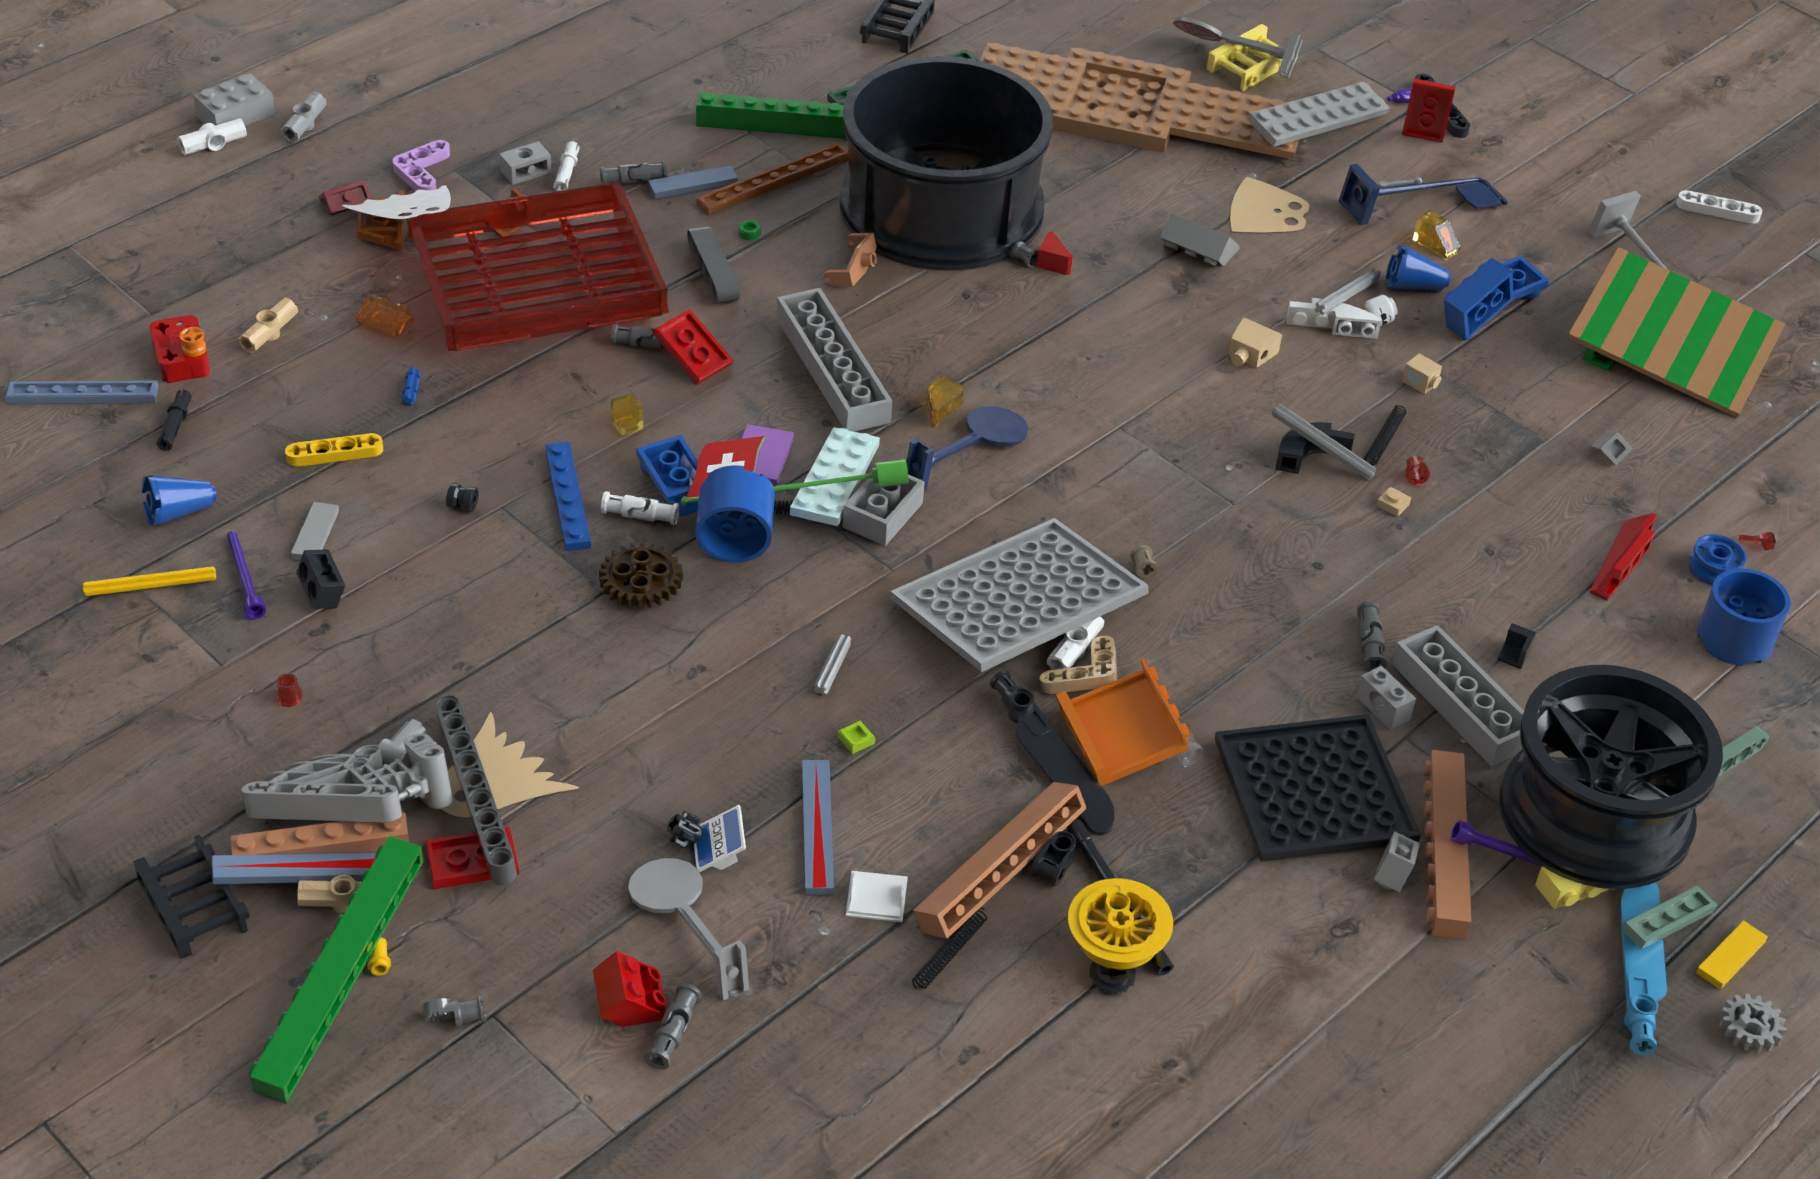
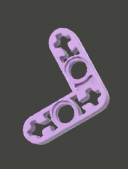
M436 140L397 155L392 161L393 171L414 191L436 190L435 178L424 168L449 158V143L444 140Z

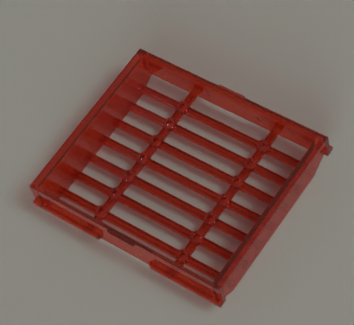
M620 181L453 207L441 212L421 214L416 217L407 218L409 239L415 240L421 264L445 331L448 351L466 350L669 314L667 287ZM613 212L614 219L574 226L568 222V219ZM559 221L561 228L479 240L475 236V234L499 229L504 230ZM617 228L618 230L617 233L580 239L574 236V234ZM466 236L468 240L467 243L428 249L426 244L429 241ZM562 236L566 238V241L487 254L481 252V249ZM622 241L624 245L583 252L579 249L581 247ZM569 249L572 253L496 267L486 265L489 262ZM472 251L473 256L438 262H432L431 257ZM626 254L629 257L627 260L590 266L585 263V261ZM576 263L577 268L499 281L491 279V276ZM476 264L478 267L477 270L437 276L436 273L439 270ZM634 268L635 273L600 279L591 277L592 274ZM580 276L583 280L581 282L503 295L496 292V290ZM482 278L483 281L480 284L444 290L441 287L442 284ZM637 281L641 284L640 287L604 293L596 290V288ZM583 290H587L589 294L508 309L501 306V304ZM483 292L488 294V297L449 304L446 302V298ZM492 306L493 311L454 318L451 316V312Z

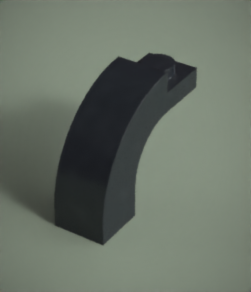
M1310 423L1352 451L1355 433L1332 430V423ZM1291 429L1281 440L1275 470L1299 474L1301 462L1306 456L1327 452Z

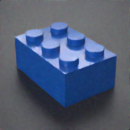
M1490 258L1486 263L1481 264L1477 271L1470 277H1466L1454 291H1450L1445 296L1446 327L1467 341L1514 300L1512 271L1494 258Z

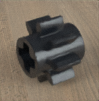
M683 811L682 816L675 814L667 826V832L672 834L669 840L686 848L688 843L690 845L695 844L702 834V827L698 825L700 818L686 811Z

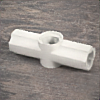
M239 118L216 126L213 123H206L200 127L199 131L179 136L177 140L180 150L185 156L208 148L218 151L224 147L225 143L245 138L247 132L243 121Z
M1101 616L1065 633L1063 640L1047 658V665L1050 666L1051 670L1071 668L1077 659L1085 656L1088 645L1104 626V620Z

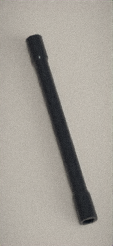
M1076 819L1067 826L1068 832L1075 837L1076 845L1083 851L1100 880L1116 878L1093 843L1092 837L1081 820ZM1164 949L1150 959L1159 975H1166L1174 968Z

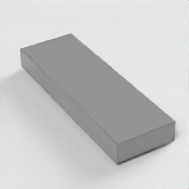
M313 502L291 551L292 560L300 561L304 550L323 549L338 516V505Z

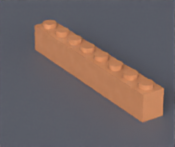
M1431 750L1429 760H1424L1423 776H1427V780L1424 782L1423 796L1428 797L1424 805V817H1428V821L1425 823L1424 837L1429 838V842L1426 843L1425 858L1429 859L1425 878L1430 880V885L1427 886L1426 901L1431 902V907H1428L1427 924H1431L1432 936L1466 940L1471 925L1468 844L1462 845L1451 840V833L1455 823L1458 820L1467 822L1464 754Z
M1053 782L920 903L913 912L922 933L947 939L1042 851L1053 834L1063 831L1087 809L1078 785Z

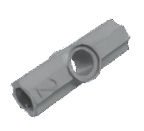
M313 92L303 103L293 106V115L280 129L281 136L287 142L294 143L304 132L314 128L315 118L327 105L326 99L321 93Z

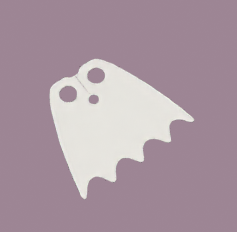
M444 185L436 190H417L410 195H391L388 199L365 200L360 205L342 206L370 215L391 219H406L421 214L447 210L450 206L451 196L447 186ZM432 207H439V208H440V209L434 210V211H426L427 208H432ZM401 213H413L409 216H398Z

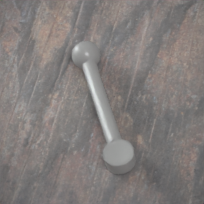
M1416 177L1414 180L1388 183L1380 181L1379 187L1422 183V179Z

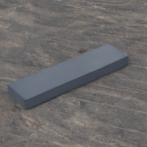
M730 165L649 180L648 187L655 199L725 187L738 182V177Z

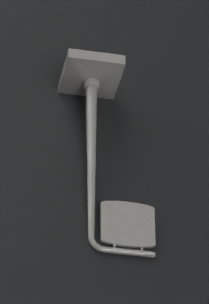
M1633 191L1602 200L1588 231L1591 237L1595 238L1622 229L1652 263L1667 269L1629 225L1641 197L1638 192Z

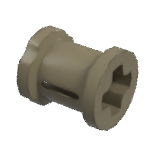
M1139 545L1130 552V557L1136 564L1135 572L1140 578H1149L1158 571L1157 563L1152 559L1153 551L1148 545Z

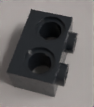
M304 550L296 574L312 608H337L346 585L329 550Z

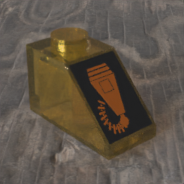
M1432 210L1417 218L1412 238L1414 241L1445 259L1460 251L1461 246L1448 219Z
M943 375L932 381L926 390L931 427L934 429L962 407L964 403L965 387Z

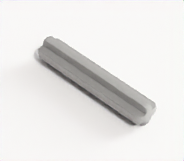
M840 634L837 637L814 685V691L817 694L826 695L851 645V638L849 636Z

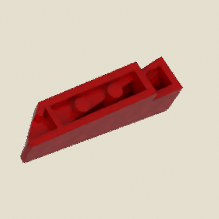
M1650 513L1628 519L1624 522L1590 589L1592 594L1608 601L1650 550L1655 535L1652 529L1657 517L1656 514Z

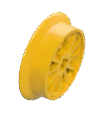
M1105 879L1088 885L1075 896L1068 911V923L1071 933L1082 951L1094 962L1112 969H1131L1145 964L1164 948L1173 931L1172 912L1163 897L1147 885L1129 879ZM1112 907H1120L1121 909L1117 910ZM1140 915H1143V916L1145 917V918L1136 920Z

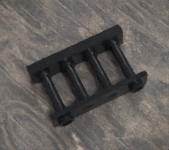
M880 0L867 20L861 24L860 34H862V43L866 44L871 35H876L898 41L900 43V52L908 54L934 14L935 0H923L920 2L912 0ZM891 5H898L914 9L917 11L909 12L897 8H892ZM885 14L907 19L910 21H907L906 23L894 19L885 18L884 16ZM878 25H883V26H888V27H892V28H896V29H900V30H904V31H901L900 33H898V32H894V31H890V30L878 28L877 26H878Z
M200 835L194 836L196 852L159 867H150L145 857L133 861L137 880L181 959L192 955L190 942H193L195 937L233 921H236L243 934L248 931L246 919L250 918L245 903L237 901L228 884H215L218 891L179 907L177 905L171 906L170 901H172V897L212 882L211 862L212 855H215L211 844L205 845ZM199 862H202L207 870L169 887H166V885L160 886L159 884L160 878ZM222 901L225 902L229 909L227 912L190 927L188 925L182 926L181 924L183 917Z

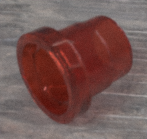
M1414 455L1408 458L1406 462L1405 476L1411 484L1419 485L1429 479L1430 470L1421 456Z
M291 673L280 675L276 681L277 690L275 697L277 703L284 707H292L299 704L303 699V691L299 686L297 677Z

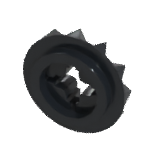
M1094 961L1092 962L1089 978L1093 981V987H1100L1102 993L1111 991L1115 996L1119 991L1126 993L1129 987L1134 986L1136 979L1135 968L1112 969L1114 975L1117 976L1115 980H1112L1108 975L1110 968Z

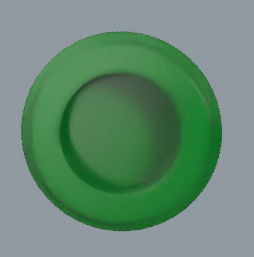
M748 220L739 225V236L742 239L755 240L760 237L761 226L759 223Z

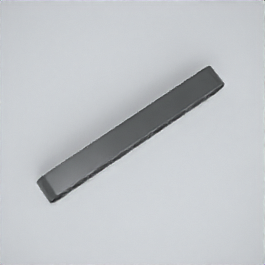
M444 695L436 701V711L492 881L497 885H508L517 877L512 849L460 700L455 695Z

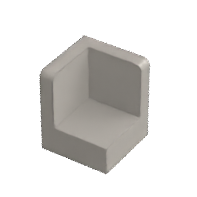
M1607 430L1591 446L1594 450L1600 451L1612 465H1617L1633 449L1618 432Z

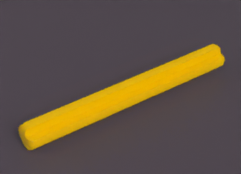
M204 567L84 582L83 593L85 596L214 581L216 580L215 567Z

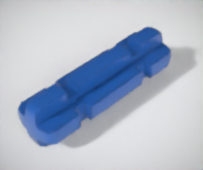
M410 367L406 372L401 398L402 402L407 403L408 406L413 405V402L416 401V393L421 375L420 370L414 367Z

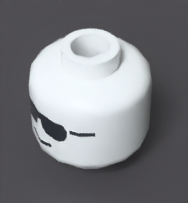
M1385 295L1369 299L1364 305L1365 311L1381 318L1380 327L1392 323L1395 315L1398 313L1394 300Z

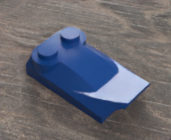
M1521 255L1501 263L1512 271L1514 300L1521 297L1528 299L1537 298L1541 295L1542 289L1548 287L1549 280Z
M675 436L636 448V455L640 460L641 470L651 477L665 500L670 505L678 503L679 513L682 516L697 512L698 502L687 503V506L681 502L682 497H687L694 482L698 464L697 458L683 436Z

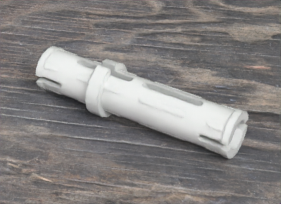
M574 141L566 144L565 151L560 157L561 164L553 184L557 192L562 193L567 190L573 167L577 164V154L580 146H577V143Z

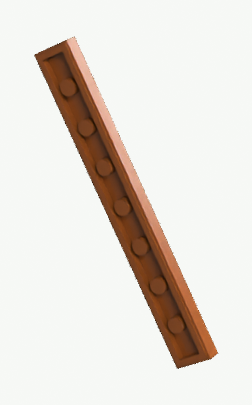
M839 143L833 144L696 198V205L706 214H713L848 161V150Z

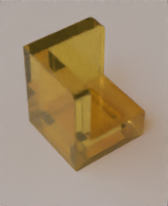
M634 393L611 400V421L621 436L643 429V407Z

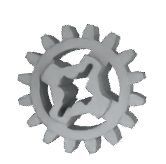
M1746 993L1743 999L1735 995L1732 1001H1726L1719 1016L1722 1019L1719 1026L1726 1029L1725 1038H1734V1046L1741 1043L1744 1045V1051H1748L1750 1047H1753L1756 1053H1760L1763 1047L1766 1051L1770 1052L1773 1045L1779 1046L1786 1032V1028L1783 1027L1786 1019L1779 1017L1780 1009L1771 1008V1001L1763 1003L1759 995L1756 999H1751L1749 993Z

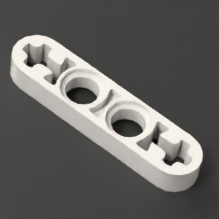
M1687 190L1679 193L1676 202L1677 206L1683 210L1750 224L1758 223L1763 212L1762 208L1755 204Z

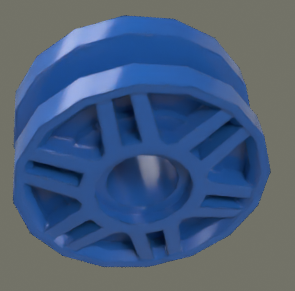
M1709 534L1698 538L1688 561L1690 570L1697 578L1713 585L1718 575L1727 570L1743 568L1747 559L1743 547L1735 540L1723 535Z

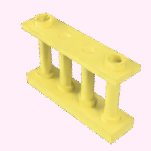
M1263 24L1240 35V37L1276 47L1279 46L1267 39L1268 27ZM1227 42L1209 52L1206 70L1211 73L1221 68L1229 70L1242 78L1240 89L1244 91L1278 72L1282 59ZM1251 53L1263 61L1257 63L1245 55ZM1237 60L1248 66L1249 69L1244 70L1232 62Z

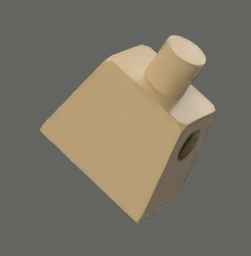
M1243 318L1230 342L1228 354L1231 357L1232 363L1236 366H1241L1245 363L1258 368L1279 353L1282 334L1247 318Z

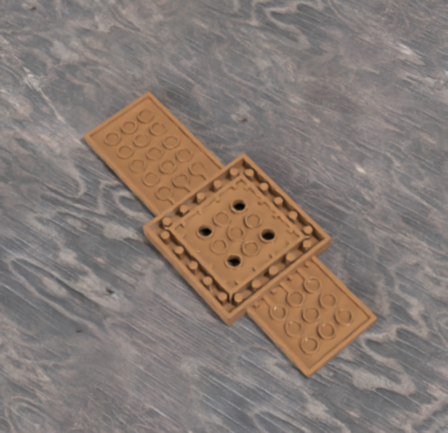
M989 42L979 60L1007 69L1035 86L1049 103L1053 115V130L1163 153L1170 135L1288 159H1294L1299 140L1273 147L1247 120L1252 112L1287 102H1282L1279 99L1263 98L1259 95L1243 94L1238 91L1223 90L1218 87L1203 86L1198 83H1189L1191 71L1182 68H1172L1162 64H1152L1142 60H1132L1122 56L1087 51L1083 48H1071L1068 57L1064 58L1059 55H1049L1039 51H1029L1019 47H1009Z

